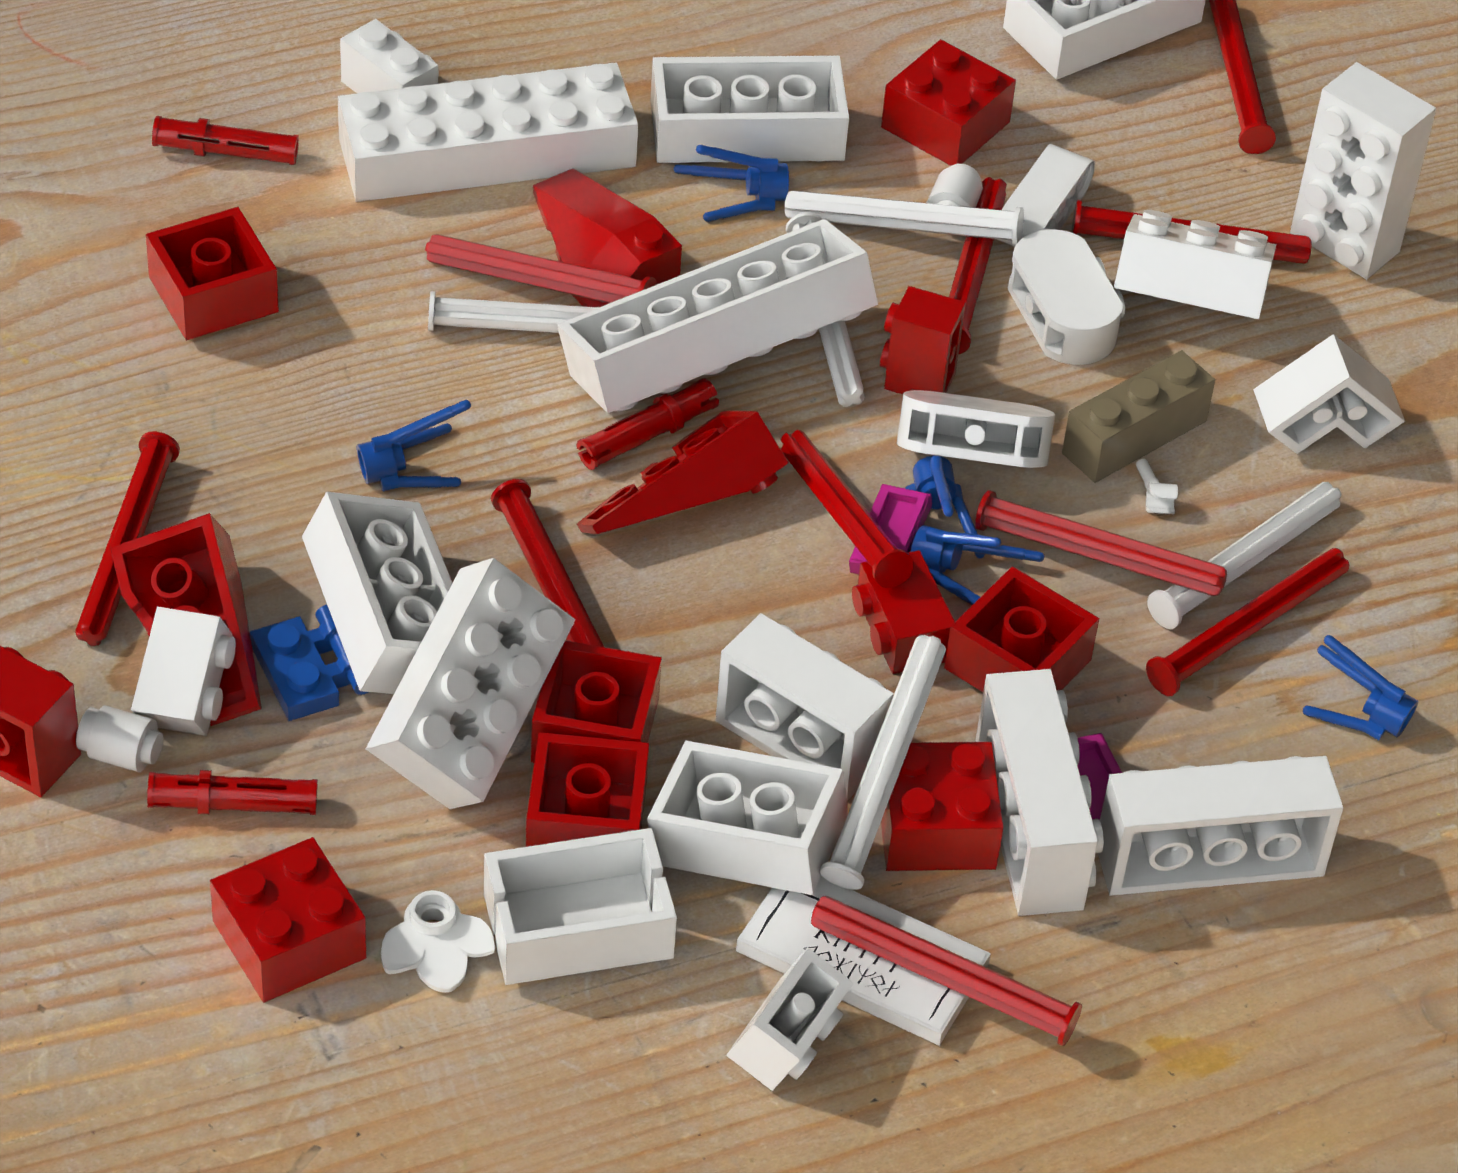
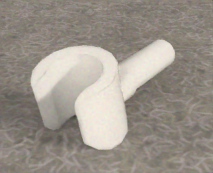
M1146 459L1138 460L1136 467L1147 490L1146 511L1148 513L1174 515V500L1178 497L1177 484L1159 483Z

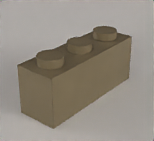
M1181 350L1070 410L1062 454L1096 483L1205 423L1216 379Z

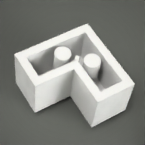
M1334 334L1253 389L1268 432L1296 454L1336 427L1363 448H1367L1405 422L1389 378Z

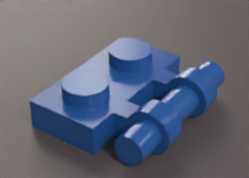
M328 605L321 606L316 611L315 616L320 624L319 628L307 631L301 617L298 616L250 631L252 650L288 722L339 706V691L337 688L351 684L357 695L369 693L359 690ZM334 651L338 660L325 665L320 654Z

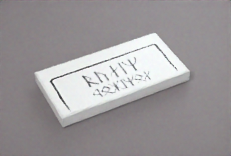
M821 877L814 895L771 888L738 937L736 952L785 974L808 947L853 982V985L842 1001L940 1046L969 997L815 928L811 924L815 905L822 896H829L986 968L989 965L991 953L858 892L834 885L824 877Z

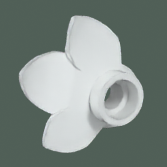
M425 891L418 894L408 905L404 914V922L391 928L385 934L381 948L382 966L387 974H396L416 969L419 978L429 988L449 993L459 987L464 981L468 957H484L494 953V937L489 926L481 918L462 914L449 895L441 891ZM429 920H437V921H439V922L430 923V922H426V921H429Z

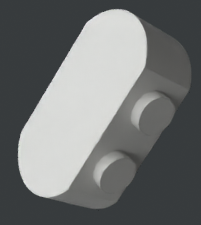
M1046 229L1024 236L1016 244L1013 251V268L1009 278L1008 291L1043 353L1053 360L1072 365L1091 364L1107 357L1116 345L1120 319L1125 315V302L1121 292L1118 289H1114L1107 278L1102 260L1094 256L1084 238L1068 231Z
M906 391L903 393L897 445L904 449L924 454L1026 468L1045 467L1048 465L1055 413L1028 404L935 391Z

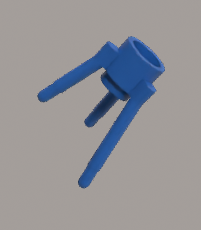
M698 145L696 147L698 154L750 167L744 170L678 164L673 168L677 174L746 180V193L748 196H755L756 200L706 212L703 215V219L706 222L758 210L775 211V201H785L789 190L787 163H778L777 158H759L721 148Z
M463 400L389 434L373 437L369 442L357 444L358 461L366 484L380 481L383 492L400 487H459L461 479L458 477L398 476V471L406 469L404 449L450 433L452 426L448 423L434 428L430 427L470 409L471 402Z
M935 455L919 460L913 468L914 483L906 486L905 489L931 494V509H943L946 517L953 515L954 506L964 532L978 535L963 500L961 486L955 483L951 462L942 456ZM974 552L975 556L979 559L985 556V554Z
M922 525L918 529L911 548V552L920 550L936 584L971 605L980 596L943 574L946 569L954 571L957 568L962 550L1041 562L1045 558L1044 554L1039 551L1001 545V539L998 537L949 532Z
M1325 636L1324 643L1328 647L1320 645L1317 648L1318 654L1371 692L1362 710L1370 718L1367 721L1309 705L1303 708V714L1325 722L1362 731L1380 741L1385 731L1396 738L1399 737L1411 720L1419 701L1406 694L1405 690L1389 682L1333 636Z

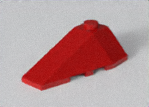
M570 169L533 185V194L546 229L551 232L556 245L555 253L558 261L640 280L647 276L654 277L657 284L680 276L682 245L653 215L575 169ZM572 295L583 307H602L609 304Z
M722 411L675 444L672 449L677 456H671L659 463H652L640 472L644 483L638 488L635 484H631L618 490L580 520L577 526L582 533L600 534L748 491L755 494L775 483L778 479L776 472L789 462L758 411Z
M209 513L111 547L110 550L121 595L130 609L136 614L148 632L149 637L157 606L219 616L232 632L236 643L235 655L230 668L223 669L219 685L223 693L222 707L217 720H211L210 726L261 710L262 706L242 582L230 535Z

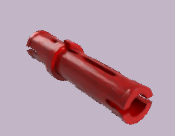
M156 116L152 129V146L194 150V155L203 157L208 152L295 165L299 150V135L292 136L253 129L210 124V119L199 118L197 122Z
M702 378L672 395L663 393L657 396L653 404L593 435L578 440L576 444L577 449L582 450L586 448V450L579 452L578 455L589 470H594L609 460L662 433L670 431L671 434H674L684 428L685 422L719 406V399L709 400V398L718 395L717 391L708 379Z
M200 770L199 775L149 772L147 807L198 809V814L208 815L210 810L288 812L316 815L318 779L290 780L212 776V770Z

